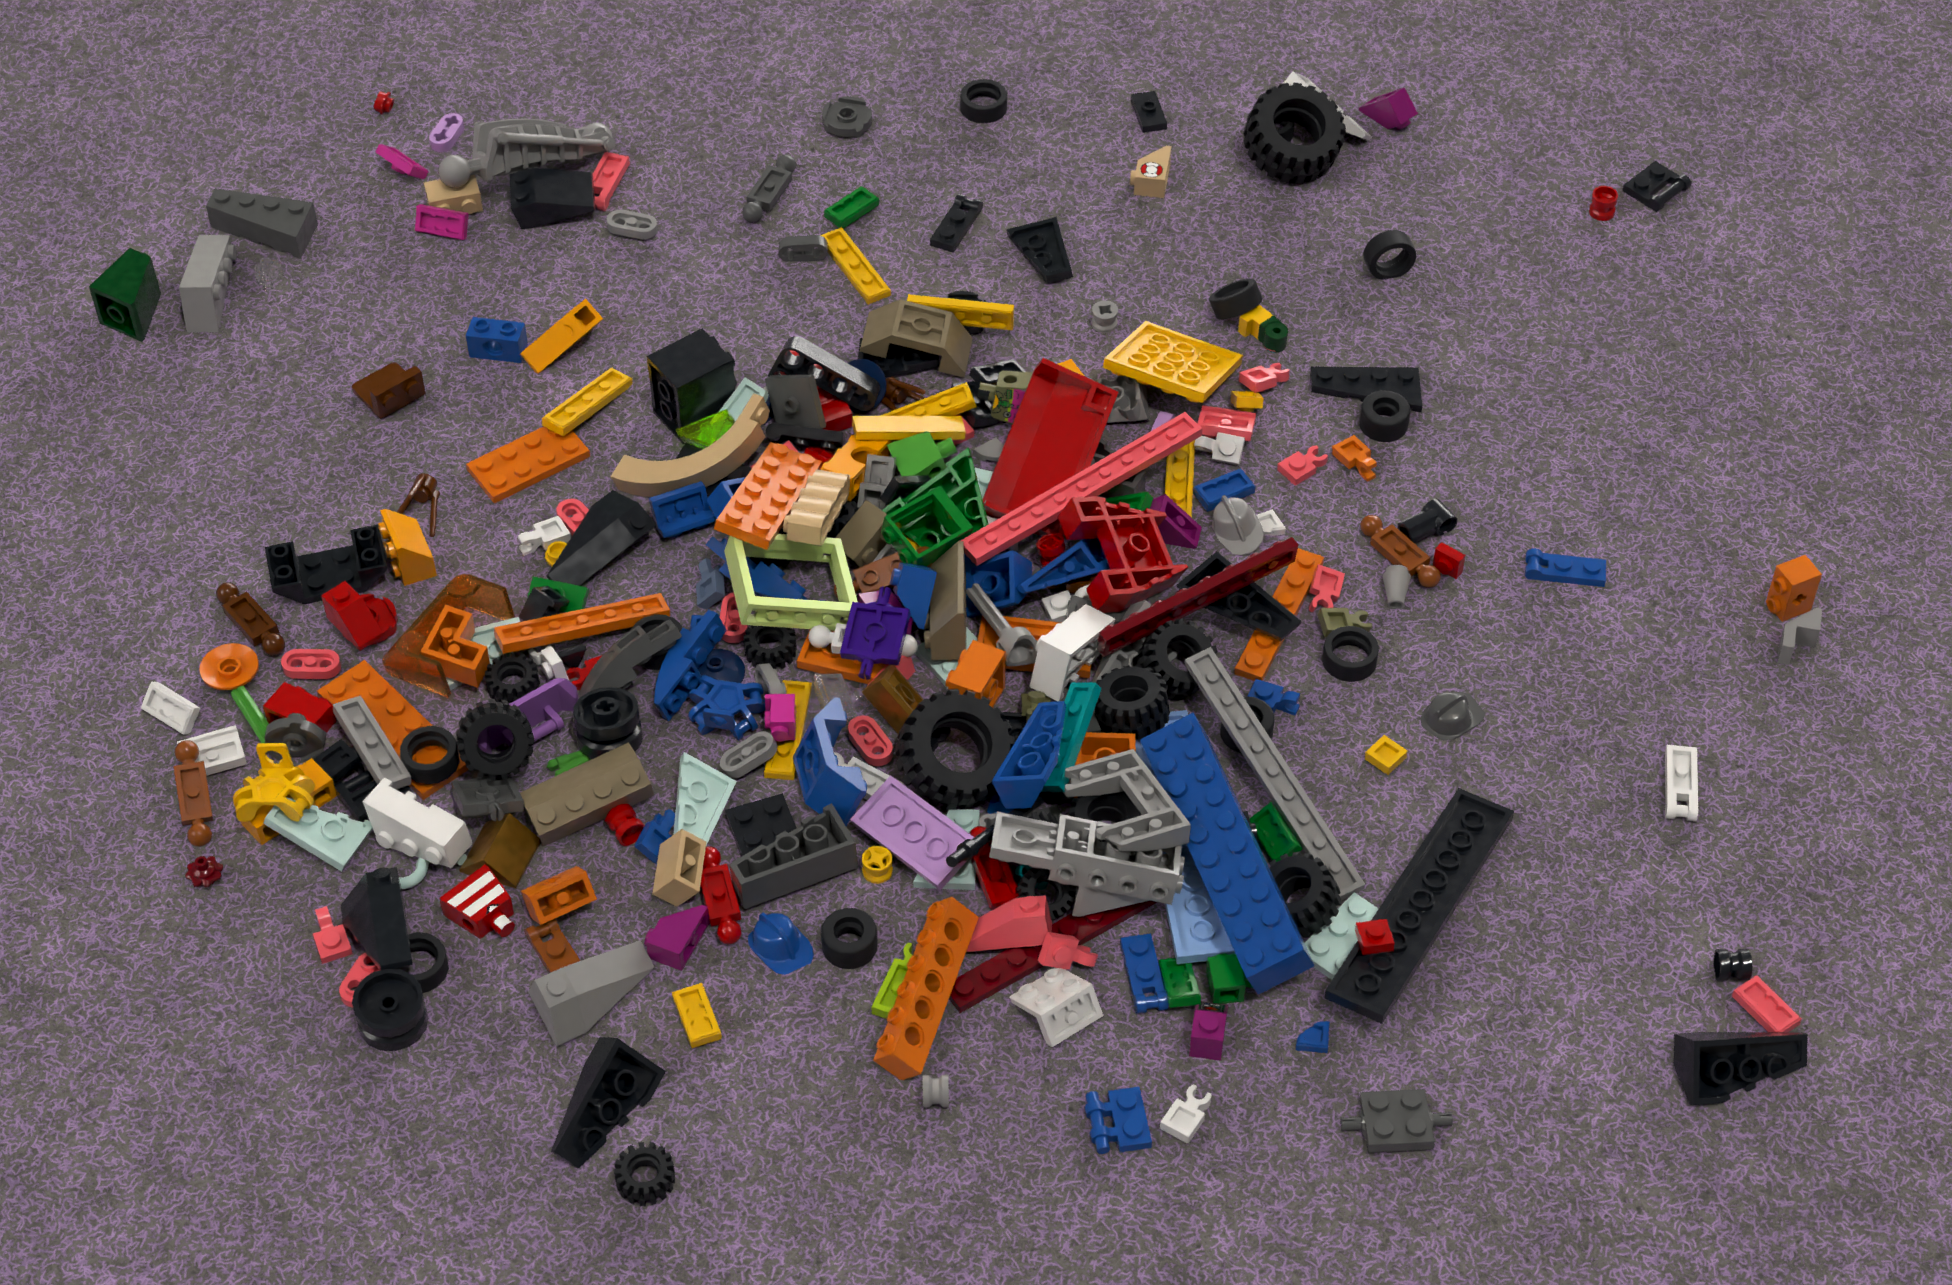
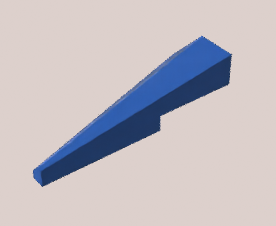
M1082 539L1017 586L1016 589L1025 594L1098 574L1101 570L1111 569L1099 539Z

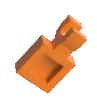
M1355 435L1332 446V455L1348 469L1356 466L1359 474L1366 482L1376 478V474L1371 469L1377 466V462L1371 458V450Z

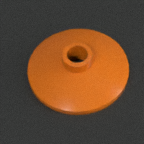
M229 643L209 651L202 659L199 671L202 680L209 687L217 690H232L239 686H244L254 678L259 668V660L254 650L250 647L238 643Z

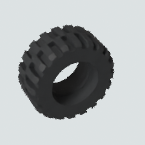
M1295 82L1290 86L1289 83L1279 84L1278 89L1276 86L1267 89L1266 93L1259 96L1252 108L1244 128V145L1246 149H1249L1247 154L1251 161L1255 160L1257 162L1255 166L1260 171L1265 170L1267 176L1272 179L1277 177L1280 178V182L1288 183L1293 181L1294 184H1302L1305 179L1307 182L1314 181L1317 177H1322L1332 167L1344 143L1346 126L1343 123L1344 117L1342 112H1337V104L1333 100L1330 101L1328 95L1323 91L1321 93L1316 91L1314 86L1308 85V87L1302 86V83ZM1282 121L1298 123L1310 132L1315 143L1310 145L1290 143L1280 136L1274 124Z
M949 689L945 695L941 691L932 694L929 699L925 698L917 705L898 733L897 738L899 741L895 745V754L900 756L896 762L898 771H904L906 774L902 780L907 787L912 784L916 789L914 793L919 797L925 796L928 798V803L931 806L937 807L941 803L944 804V810L955 809L958 805L960 809H970L974 804L979 805L986 801L996 791L992 780L1015 743V737L1008 734L1012 730L1009 721H1003L1001 718L1003 712L999 707L993 709L988 705L990 700L983 696L981 699L975 698V692L966 690L961 695L958 689ZM939 728H955L966 733L978 748L980 756L978 768L972 772L962 773L950 770L942 765L932 751L931 734Z

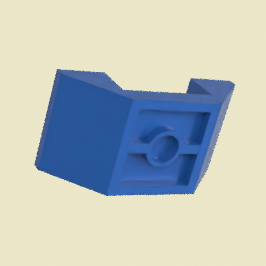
M834 697L811 721L793 755V761L805 804L821 814L823 813V808L832 803L845 826H847L851 817L855 815L860 801L867 793V783L863 780L860 767L838 766V758L834 755L832 747L835 746L841 729L846 725L847 714L842 708L840 698Z

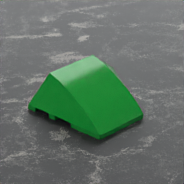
M966 448L948 461L946 469L904 499L901 497L897 498L882 509V511L888 515L934 488L941 486L973 526L972 534L989 525L970 448ZM932 511L900 528L901 532L921 547H932L951 536Z

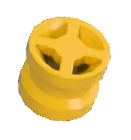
M872 846L864 851L862 854V873L864 878L875 884L884 883L889 880L893 873L891 852L883 846Z

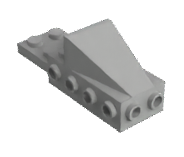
M997 812L989 858L998 859L1002 862H1014L1028 865L1032 868L1050 870L1048 880L1065 885H1076L1072 916L1077 917L1146 901L1172 905L1174 894H1180L1184 878L1182 872L1185 857L1181 856L1182 845L1151 851H1120L1118 846L1110 841L1100 842L1095 837V829L1111 824L1060 814L1059 822L1056 824Z

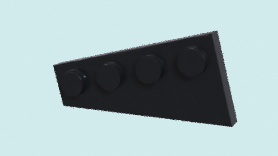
M1310 367L1311 392L1345 399L1347 397L1361 399V402H1363L1365 397L1373 392L1392 391L1404 397L1412 411L1422 413L1423 405L1418 367Z

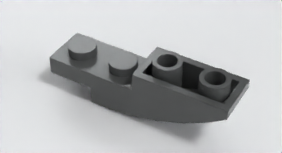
M669 619L648 633L639 625L626 633L602 655L591 669L578 693L579 698L587 692L598 688H627L632 683V680L637 678L632 667L643 665L651 659V655L674 646L677 639L682 637L678 628Z

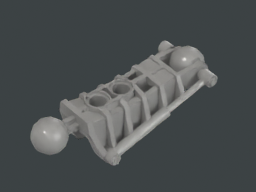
M521 118L491 122L478 121L473 126L472 159L466 160L460 155H449L439 164L438 174L445 185L460 187L466 184L471 175L474 174L488 181L492 180L494 175H510L521 170L538 168L540 165L551 161L565 162V160L582 159V156L603 154L606 151L613 150L616 143L611 130L603 123H591L586 127L574 129L567 127L564 123L541 119Z

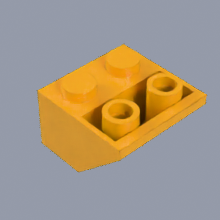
M388 509L380 510L382 522L378 523L382 539H386V541L382 542L387 558L394 560L390 564L395 578L401 577L404 586L437 576L434 558L417 519Z

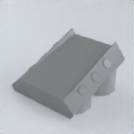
M1118 375L1115 380H1108L1107 378L1094 380L1119 392L1107 423L1150 421L1146 385L1138 383L1136 379Z

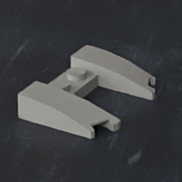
M1134 749L1065 768V777L1071 779V784H1065L1066 797L1097 796L1125 791L1142 814L1135 818L1095 829L1096 838L1110 841L1117 845L1120 851H1151L1189 843L1191 824Z

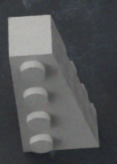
M198 235L179 286L187 332H219L229 277L232 272V261H235L237 256L236 246L231 244L230 235Z

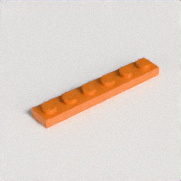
M1298 548L1295 562L1289 564L1272 596L1295 616H1297L1310 591L1314 571L1318 564L1323 565L1324 557ZM1254 630L1235 667L1234 674L1252 681L1256 679L1263 681L1284 639L1279 641Z
M658 593L494 627V637L502 653L505 654L581 637L599 635L619 629H627L633 627L636 622L647 616L667 615L670 617V609L662 594Z

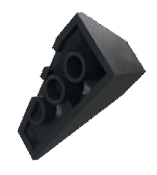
M1216 551L1177 584V588L1179 590L1182 588L1188 589L1198 584L1204 577H1212L1222 572L1224 568L1232 563ZM1255 582L1203 607L1279 641H1282L1301 624L1300 619Z
M1789 1032L1674 1034L1673 1066L1689 1104H1719L1730 1100V1094L1742 1088L1746 1092L1755 1089V1083L1767 1077L1775 1080L1807 1066L1808 1034Z

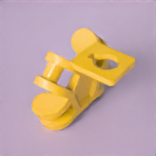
M258 743L256 751L262 768L258 770L259 776L253 779L250 776L244 778V787L238 789L233 795L237 819L241 822L251 821L261 806L275 805L289 819L298 822L303 817V811L310 809L314 804V800L310 795L315 788L314 782L305 776L300 768L293 765L285 743ZM266 752H278L281 754L282 759L279 763H274L272 759L267 757ZM290 795L295 800V802L287 799L286 796Z

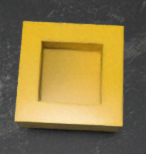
M1231 391L1230 402L1239 411L1254 412V408H1263L1264 398L1258 392Z
M1383 735L1365 752V760L1389 775L1407 758L1408 751L1386 735Z

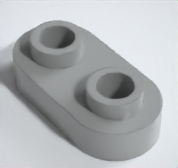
M614 210L607 216L608 230L616 235L646 240L654 237L658 232L657 220L648 214L627 210Z
M770 663L757 664L755 668V681L763 687L762 699L765 700V694H786L785 684L780 683L777 670L773 669Z
M757 732L726 751L720 759V766L726 776L730 778L742 777L771 759L777 751V743L769 732Z

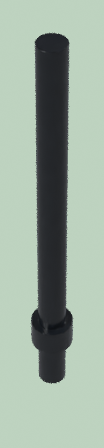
M1040 792L1032 808H1016L1008 814L1017 816L1028 815L1050 799L1051 793ZM994 824L973 839H966L959 844L956 851L946 858L947 865L953 868L962 861H969L975 857L980 848L992 841Z

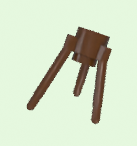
M892 376L886 378L887 389L882 404L889 407L891 411L897 409L894 403L904 402L907 396L917 401L924 399V397L916 394L924 395L926 393L924 389L899 381Z
M421 473L416 476L409 494L397 510V513L403 514L412 499L420 503L431 500L429 535L434 537L437 502L440 492L436 490V479L429 474Z

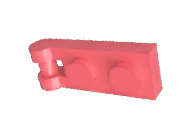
M610 152L603 154L592 174L594 194H599V197L594 196L595 206L598 210L606 211L613 193L630 165L629 156Z

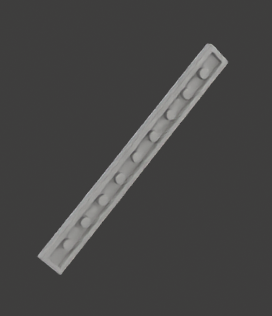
M1209 647L1185 659V666L1305 853L1312 854L1314 859L1318 857L1327 866L1341 893L1339 896L1341 901L1350 897L1354 892L1358 893L1364 890V881L1213 649Z

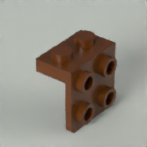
M396 362L384 366L352 385L353 393L379 419L386 417L426 394L421 370L415 365L405 371Z

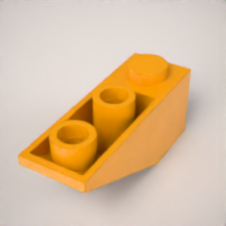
M585 298L522 351L520 355L539 374L593 330L603 318Z

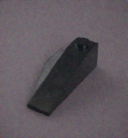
M612 490L591 506L546 577L549 580L581 586L647 536L656 526V523L638 502Z
M383 867L373 872L365 873L341 904L344 928L353 933L355 941L363 945L369 958L380 970L413 965L405 904L397 867Z
M599 1037L583 1066L551 1152L579 1169L606 1143V1135L615 1126L623 1127L629 1121L627 1115L637 1105L643 1107L651 1100L666 1071L620 1039Z

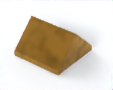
M889 665L862 691L864 696L897 734L911 712L924 700L894 665Z
M510 813L505 814L501 821H498L496 818V821L491 820L484 824L459 871L471 875L486 864L502 885L516 889L541 841L538 836Z

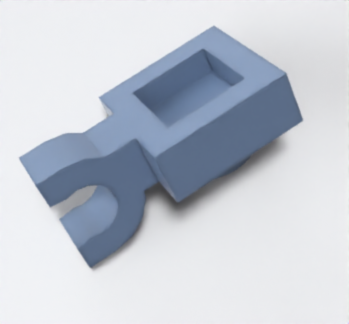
M708 558L699 563L702 580L696 584L697 606L702 609L710 608L725 596L724 575L719 571L722 566L718 565L713 569Z

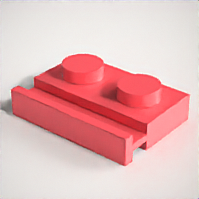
M1202 405L1197 424L1202 427V435L1209 438H1216L1217 433L1220 432L1245 437V441H1251L1256 413Z

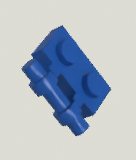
M1140 1086L1108 1091V1102L1106 1103L1099 1101L1098 1093L1095 1091L1088 1092L1085 1095L1087 1101L1085 1112L1087 1118L1091 1120L1092 1129L1090 1130L1092 1143L1096 1144L1097 1153H1108L1110 1151L1108 1142L1115 1141L1118 1143L1119 1152L1152 1148V1140ZM1112 1116L1114 1127L1108 1128L1105 1126L1103 1117Z

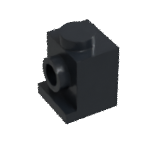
M549 586L533 587L519 618L527 621L560 614V608L568 606L570 601Z

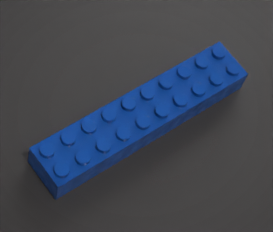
M1194 712L1140 739L1158 782L1191 824L1189 843H1187L1188 849L1244 974L1256 993L1259 995L1314 967L1311 956L1212 744Z

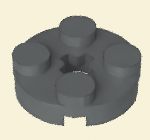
M852 96L839 97V102L831 104L830 101L824 106L822 122L828 134L859 138L864 135V132L872 124V109L868 108L866 102L860 98Z
M292 713L288 718L277 719L268 724L264 738L265 743H285L291 757H300V762H306L311 758H316L323 752L327 735L316 724L307 721L304 715ZM268 751L273 757L279 760L282 759L281 754L278 752Z

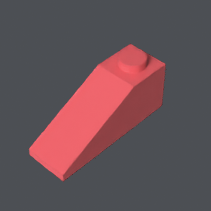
M1046 895L1015 898L980 916L966 952L1043 945L1046 933L1052 932V921Z

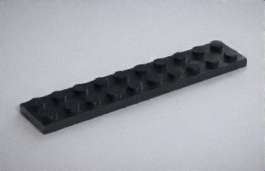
M1458 788L1371 920L1387 919L1395 942L1394 951L1363 955L1357 941L1326 988L1324 998L1383 1024L1511 823L1514 811Z

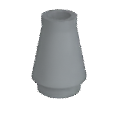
M1391 565L1386 568L1382 576L1387 596V606L1389 608L1402 609L1405 606V598L1411 575L1405 566Z

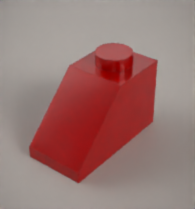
M346 581L321 595L327 619L359 651L384 636L383 631L363 598Z

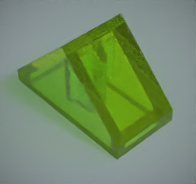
M725 409L679 428L676 432L684 443L704 449L723 436L735 423V419Z

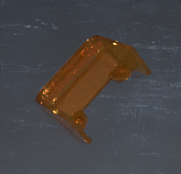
M460 574L454 577L384 654L382 663L387 674L448 698L451 695V691L441 662L423 656L420 652L445 604L460 610L470 607L502 620L515 618L506 587L470 574Z

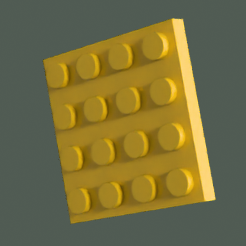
M1145 321L1104 358L1103 368L1110 370L1115 375L1136 379L1140 384L1161 388L1165 393L1181 395L1190 402L1203 403L1241 365L1243 355Z

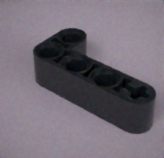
M793 336L786 341L768 376L780 375L778 371L784 372L786 375L814 374L818 387L861 411L872 409L881 391L877 380L799 336ZM790 350L796 351L799 356L793 355ZM814 364L820 365L823 369L816 368ZM838 378H843L847 383L839 381Z

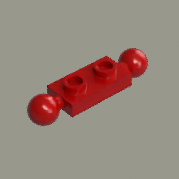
M976 826L971 829L969 834L976 837L987 828ZM990 841L979 849L978 854L971 861L990 910H993L1017 898L1019 894L1016 893L1017 885L1008 863L989 858L990 844L992 842Z
M706 846L700 888L705 906H708L710 925H719L717 936L722 943L734 944L740 939L742 934L741 927L736 922L741 920V912L728 865H720V852L715 847Z

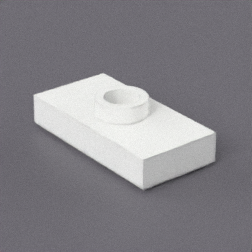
M159 682L150 683L141 705V709L183 735L189 734L192 731L200 711V707Z

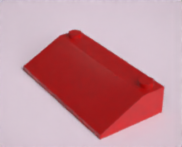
M1042 358L1034 368L982 500L986 515L999 519L1088 468L1091 465L1119 392ZM1059 519L1033 534L1044 536L1053 533L1063 537L1064 532Z

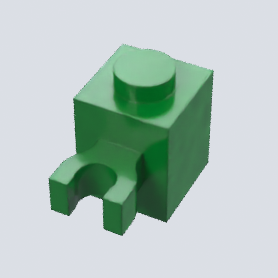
M1218 954L1207 958L1206 976L1212 1003L1244 1002L1245 988L1253 987L1247 980L1236 954Z

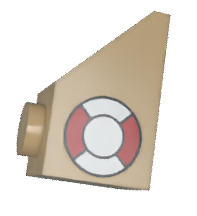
M1165 146L1138 160L1136 170H1131L1130 185H1134V195L1165 197L1172 146Z

